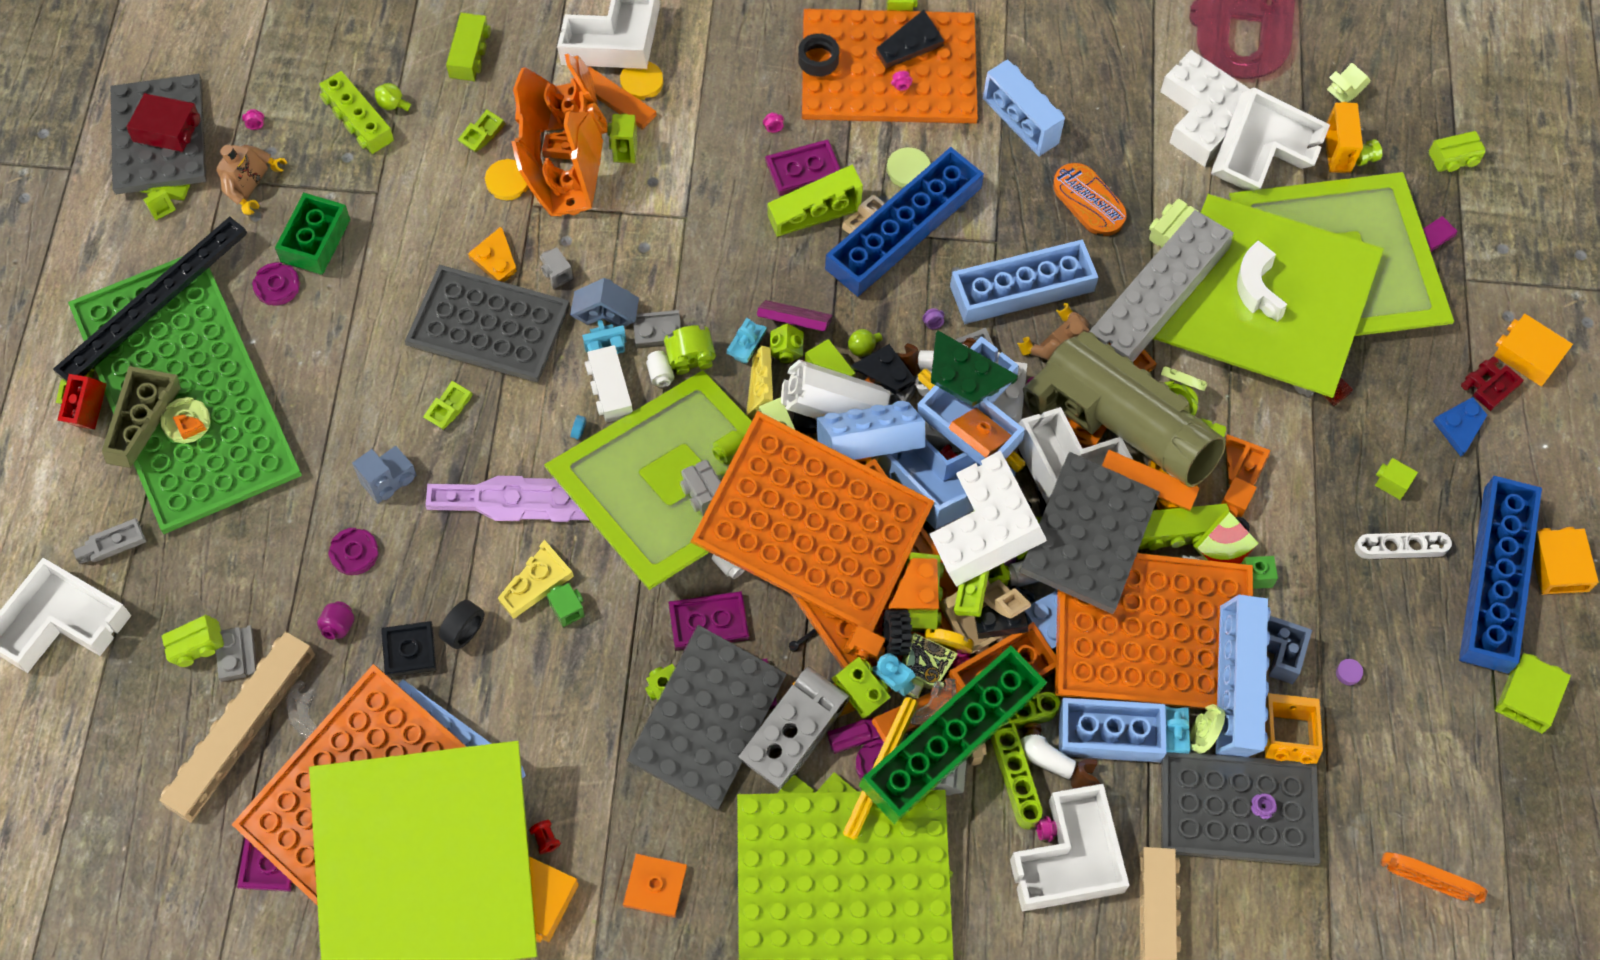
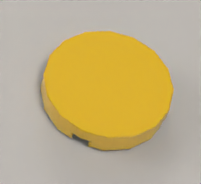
M648 61L647 69L624 68L620 74V85L639 100H645L648 97L653 98L663 87V74L657 65Z
M499 160L493 163L486 171L485 182L487 190L499 200L517 199L524 191L526 192L529 189L518 170L516 160Z
M932 629L925 631V639L931 640L957 653L973 652L974 641L971 638L968 639V642L965 641V636H962L960 633L944 629H935L934 633H932Z

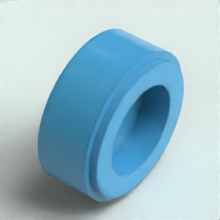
M576 416L570 435L571 438L581 439L586 425V417Z

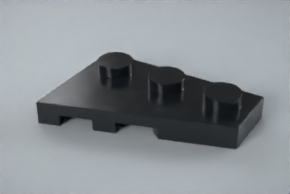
M922 10L876 48V54L887 69L944 46V39L925 10Z

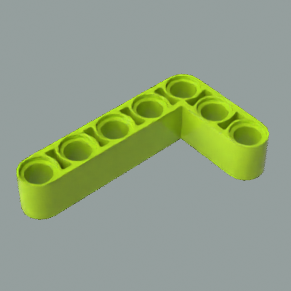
M1051 692L1037 694L1022 708L1028 712L1029 716L1023 717L1018 713L1015 714L990 737L1016 821L1021 828L1031 830L1037 826L1043 812L1017 729L1023 728L1028 723L1040 724L1054 719L1060 706V700L1058 696ZM1048 703L1052 706L1053 710H1044L1041 704ZM1004 738L1009 739L1012 742V746H1003L1000 740ZM1010 762L1017 763L1020 769L1017 771L1011 770L1007 764ZM1022 786L1026 788L1028 794H1018L1015 787ZM1026 810L1032 811L1036 818L1027 819L1023 812Z

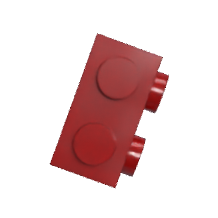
M69 374L57 421L95 430L107 383L86 376Z

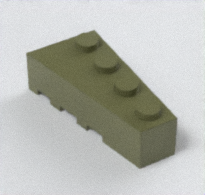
M132 366L128 367L102 448L106 464L127 468L133 466L160 423L161 415L166 411L167 405L173 402L181 389L178 375Z

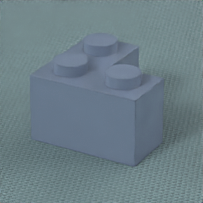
M602 278L574 291L570 316L586 325L604 319L617 327L622 325L625 327L636 321L639 297L630 293L629 290L616 285L612 280Z
M394 446L380 457L371 449L352 462L360 484L377 504L382 500L389 499L396 490L402 486H407L417 476L413 464L397 446Z
M1270 616L1267 622V631L1270 633L1267 652L1273 653L1274 658L1268 676L1293 684L1300 675L1312 630Z

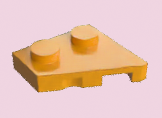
M501 227L468 253L469 259L494 280L505 282L517 272Z

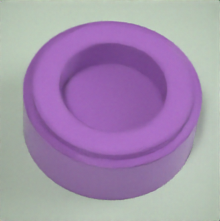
M1345 659L1338 665L1336 676L1345 685H1355L1363 676V668L1356 660Z

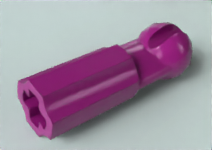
M874 717L828 731L827 736L834 754L880 738L879 733L871 722Z

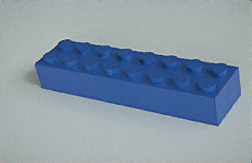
M950 147L826 254L825 270L859 297L975 195L982 187L984 173Z
M1493 476L1484 487L1459 661L1507 674L1519 664L1542 487L1498 476Z

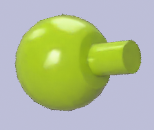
M385 83L375 88V99L381 108L394 110L398 106L408 112L411 103L402 99L403 95L399 87L392 83Z
M859 329L850 336L848 348L857 357H867L875 350L876 343L882 341V335L880 333L872 334L866 329Z

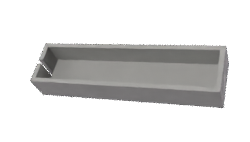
M1194 210L1089 332H1092L1105 345L1110 342L1116 353L1122 357H1128L1133 362L1229 250L1234 232Z

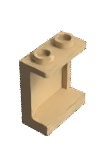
M957 592L939 602V607L952 630L965 636V641L968 642L969 638L974 641L973 652L969 654L975 652L978 655L990 648L988 644L996 640L998 643L1010 636L1004 635L978 639L974 616L956 615L954 612Z

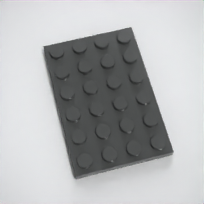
M200 74L110 86L112 189L115 195L149 190L148 188L207 182L202 79ZM144 93L195 103L200 114V123L195 127L191 141L186 145L183 152L132 141L126 127Z
M439 264L408 332L405 343L406 346L538 383L570 307V301Z
M1069 452L1039 522L1047 541L1028 550L1019 572L1113 614L1117 608L1160 492Z
M698 625L626 762L712 809L718 810L742 763L738 756L759 730L787 674Z
M1166 752L1161 762V848L1175 849V855L1318 866L1320 864L1317 764L1226 755ZM1269 794L1275 799L1277 810L1272 814V817L1262 819L1252 812L1251 806L1253 804L1251 801L1254 796Z

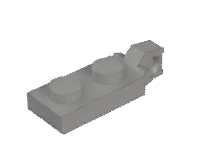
M136 518L89 536V540L84 542L85 545L74 549L73 552L79 564L88 561L97 562L147 541Z

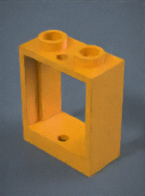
M1335 102L1327 121L1330 126L1325 137L1329 172L1351 173L1363 149L1358 103Z
M1268 693L1265 705L1268 708V718L1265 722V732L1268 736L1265 758L1277 761L1287 760L1303 764H1317L1323 751L1319 699ZM1274 717L1308 721L1309 745L1275 741Z

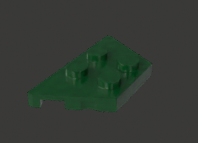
M937 330L931 372L932 384L973 407L982 402L985 397L998 393L1002 387L1009 383L1014 384L1018 380V375Z

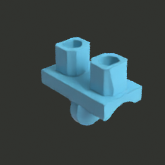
M746 318L728 347L727 354L733 356L735 360L741 363H748L767 332V327L758 325Z
M598 320L597 328L590 329L589 334L582 335L585 352L615 345L617 354L625 352L626 335L623 325L613 328V324L604 326L603 321Z
M891 653L881 656L877 666L872 667L875 676L895 692L898 691L902 696H906L915 688L911 681L916 677L914 672Z
M1166 707V752L1189 754L1188 708Z

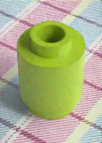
M740 429L737 431L732 430L713 442L712 453L718 461L722 460L724 463L732 460L745 434Z

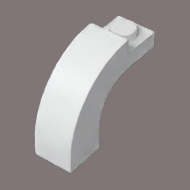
M1258 240L1246 252L1242 260L1237 278L1238 293L1244 305L1252 313L1260 308L1266 316L1278 322L1284 316L1287 303L1271 292L1262 281V276L1272 268L1276 254Z

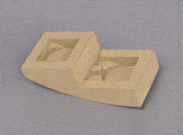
M873 194L859 205L856 213L843 222L842 229L849 234L852 233L885 203Z
M999 579L986 587L984 602L1005 617L1013 618L1031 607V603L1017 589L1014 588L1010 591Z

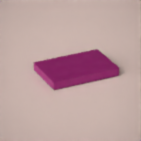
M828 139L765 156L766 164L779 196L791 193L841 170Z
M765 300L758 307L757 311L758 317L825 331L832 320V314Z
M742 591L668 602L675 651L686 648L698 625L730 643L749 640Z
M245 838L237 888L291 892L293 882Z

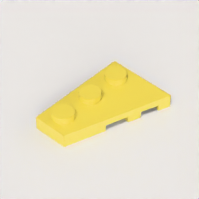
M761 346L753 354L746 416L751 419L754 418L759 406L773 401L771 348Z
M545 540L539 546L540 550L534 557L531 556L526 562L527 566L523 571L512 579L498 597L499 603L513 619L546 597L554 587L563 585L574 577L570 568Z

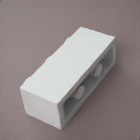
M615 345L588 351L589 361H585L587 374L592 375L594 381L590 382L593 395H598L599 401L596 402L599 416L604 415L606 423L620 420L633 412Z

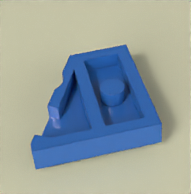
M1472 397L1435 417L1433 422L1461 457L1469 448L1487 414Z

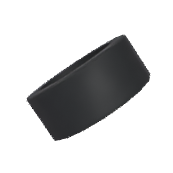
M815 33L805 37L798 47V63L801 69L812 76H825L836 70L839 64V46L836 40L822 33ZM822 48L831 53V58L823 62H815L806 57V53L811 49Z
M470 600L459 602L444 619L439 630L440 639L454 649L464 647L480 629L485 616L484 611Z

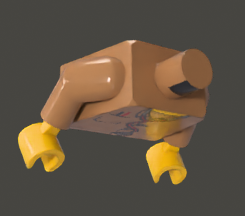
M225 145L220 150L223 158L216 168L221 181V190L237 205H242L241 209L245 215L254 214L250 207L256 210L260 207L259 203L256 200H246L267 171L268 166L266 164H270L274 172H282L284 170L280 169L277 163L285 165L287 161L284 158L273 159L271 154L258 147L242 145L241 147Z
M1064 303L1063 306L1065 308L1063 310L1057 309L1056 311L1062 321L1066 322L1056 329L1040 345H1033L1029 337H1024V343H1017L1022 355L1031 353L1048 361L1055 349L1065 340L1078 336L1082 331L1089 332L1088 320L1082 315L1073 312L1068 303Z

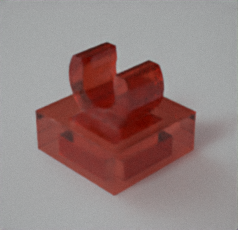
M1340 377L1334 397L1323 396L1335 406L1349 396L1353 389Z

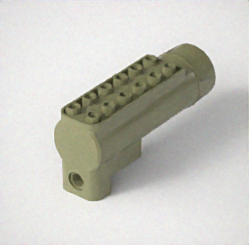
M1082 331L1078 336L1069 338L1061 343L1050 356L1046 366L1022 389L1026 405L1033 414H1040L1041 416L1043 412L1061 407L1067 417L1091 434L1104 425L1151 459L1164 472L1175 477L1188 487L1196 486L1206 479L1219 463L1225 450V438L1211 429L1201 419L1190 414L1189 402L1184 396L1172 392L1164 382L1156 381L1147 370L1136 367L1128 357H1122L1116 353L1111 345H1105L1100 342L1092 332Z

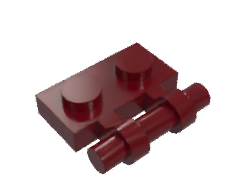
M1494 356L1489 360H1484L1479 365V369L1475 372H1470L1465 377V381L1461 383V387L1466 391L1471 387H1476L1478 390L1473 396L1489 411H1492L1524 381L1507 365L1501 370L1497 368L1496 365L1499 363V360ZM1489 375L1492 378L1486 382L1482 377Z

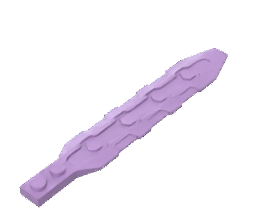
M496 476L477 485L427 484V510L477 511L495 521L538 519L551 520V522H569L570 520H589L554 478Z

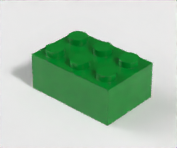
M303 192L275 246L280 262L323 275L351 220L346 205Z

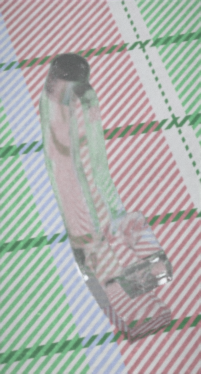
M946 678L945 688L944 682H934L931 692L932 697L929 703L914 712L910 721L911 724L921 726L956 695L955 679Z
M300 680L291 688L286 699V707L290 724L299 735L308 738L316 729L309 716V708L315 693L309 689L307 693L301 694V690L306 685Z

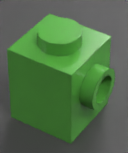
M1274 556L1245 557L1241 564L1253 565V589L1273 588L1278 579Z
M569 583L564 586L558 585L547 594L549 605L562 627L585 616L583 606L581 605L584 602L578 589L573 590Z

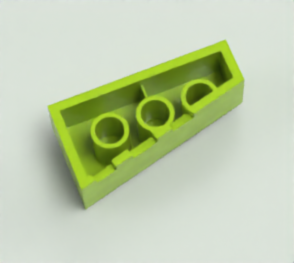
M852 164L769 202L767 216L777 237L846 216L858 211L859 205L862 202L863 185Z

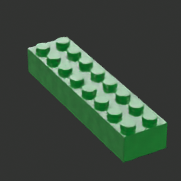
M1010 645L862 778L858 786L895 825L1040 693L1047 682Z

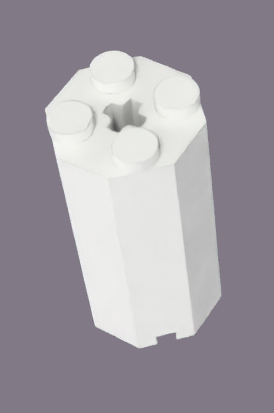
M798 360L790 366L787 372L791 374L789 381L784 379L782 384V405H785V408L789 411L815 419L825 416L827 413L839 414L848 412L850 409L862 410L871 408L874 405L886 406L891 395L889 390L884 389L880 385L803 360Z

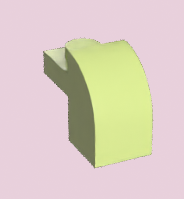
M1351 63L1341 75L1336 71L1331 75L1330 79L1333 83L1327 90L1341 102H1349L1360 94L1371 80Z

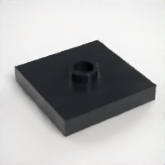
M432 621L381 628L384 671L388 677L437 671Z

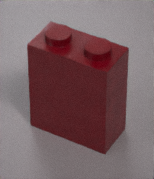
M144 93L126 128L133 142L183 152L186 145L191 141L195 127L200 123V114L195 103Z

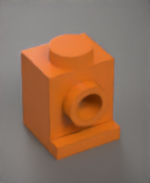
M858 625L853 628L843 651L848 653L853 650L855 651L854 655L862 660L876 659L879 661L886 648L882 646L885 638Z

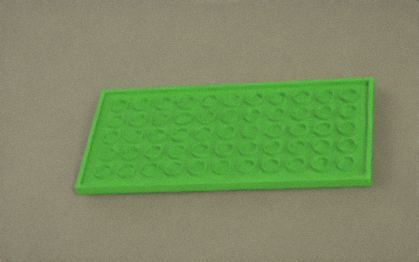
M182 257L69 301L68 304L83 340H87ZM210 268L204 271L95 366L99 380L107 383L105 394L113 414L129 366L178 375L181 389L173 401L179 398L190 397L203 402L210 413L211 423L208 431L200 439L185 444L169 439L161 428L160 421L134 462L163 534L302 476Z

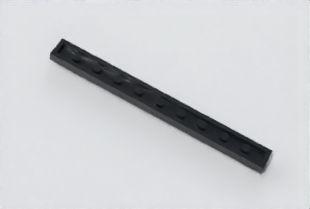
M229 216L53 368L54 372L66 383L69 374L85 376L248 234L246 229Z

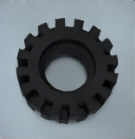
M886 610L884 612L885 616H883L884 623H882V636L885 638L883 644L886 647L885 654L909 655L912 645L910 613L908 610Z

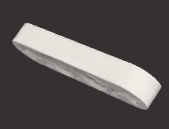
M1442 532L1365 534L1356 542L1355 552L1364 559L1441 557L1449 551L1452 541L1447 534ZM1436 540H1438L1439 544L1444 546L1442 548H1439V545L1434 543L1436 542ZM1409 541H1418L1421 545V549H1412L1409 545ZM1364 542L1370 547L1373 546L1370 551L1365 546H1362ZM1385 542H1394L1397 545V550H1388Z

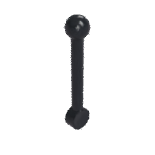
M815 628L798 641H791L789 649L792 652L797 651L800 644L817 633Z

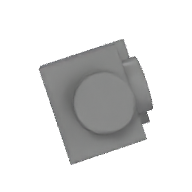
M557 247L541 254L540 260L543 263L541 270L546 278L550 277L553 289L573 279L571 265Z

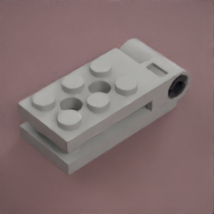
M808 666L738 756L739 759L777 789L781 790L793 775H796L843 712L850 696ZM795 728L798 730L795 737H785L789 729ZM774 749H781L782 754L779 758H770V753Z

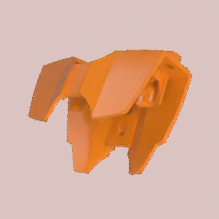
M569 53L565 54L568 68L574 78H571V83L555 86L524 67L521 68L513 88L516 102L515 120L519 124V138H515V141L511 142L517 167L536 199L550 216L577 215L581 211L592 208L601 164L602 134L608 132L606 118L598 108L591 73L579 56H572ZM565 129L572 153H569L573 166L569 171L555 167L549 157L545 158V162L542 164L540 156L542 132Z

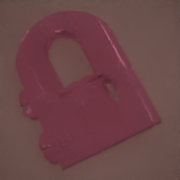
M1267 0L1194 1L1190 6V12L1192 13L1189 14L1191 24L1197 27V47L1201 57L1233 78L1255 79L1275 72L1284 64L1289 56L1292 44L1295 0H1271L1270 6L1266 4ZM1231 18L1261 21L1260 45L1258 50L1250 56L1236 55L1230 48L1229 31Z

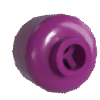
M339 601L329 603L320 614L317 626L325 638L330 640L341 639L348 634L355 617L351 607L346 603Z

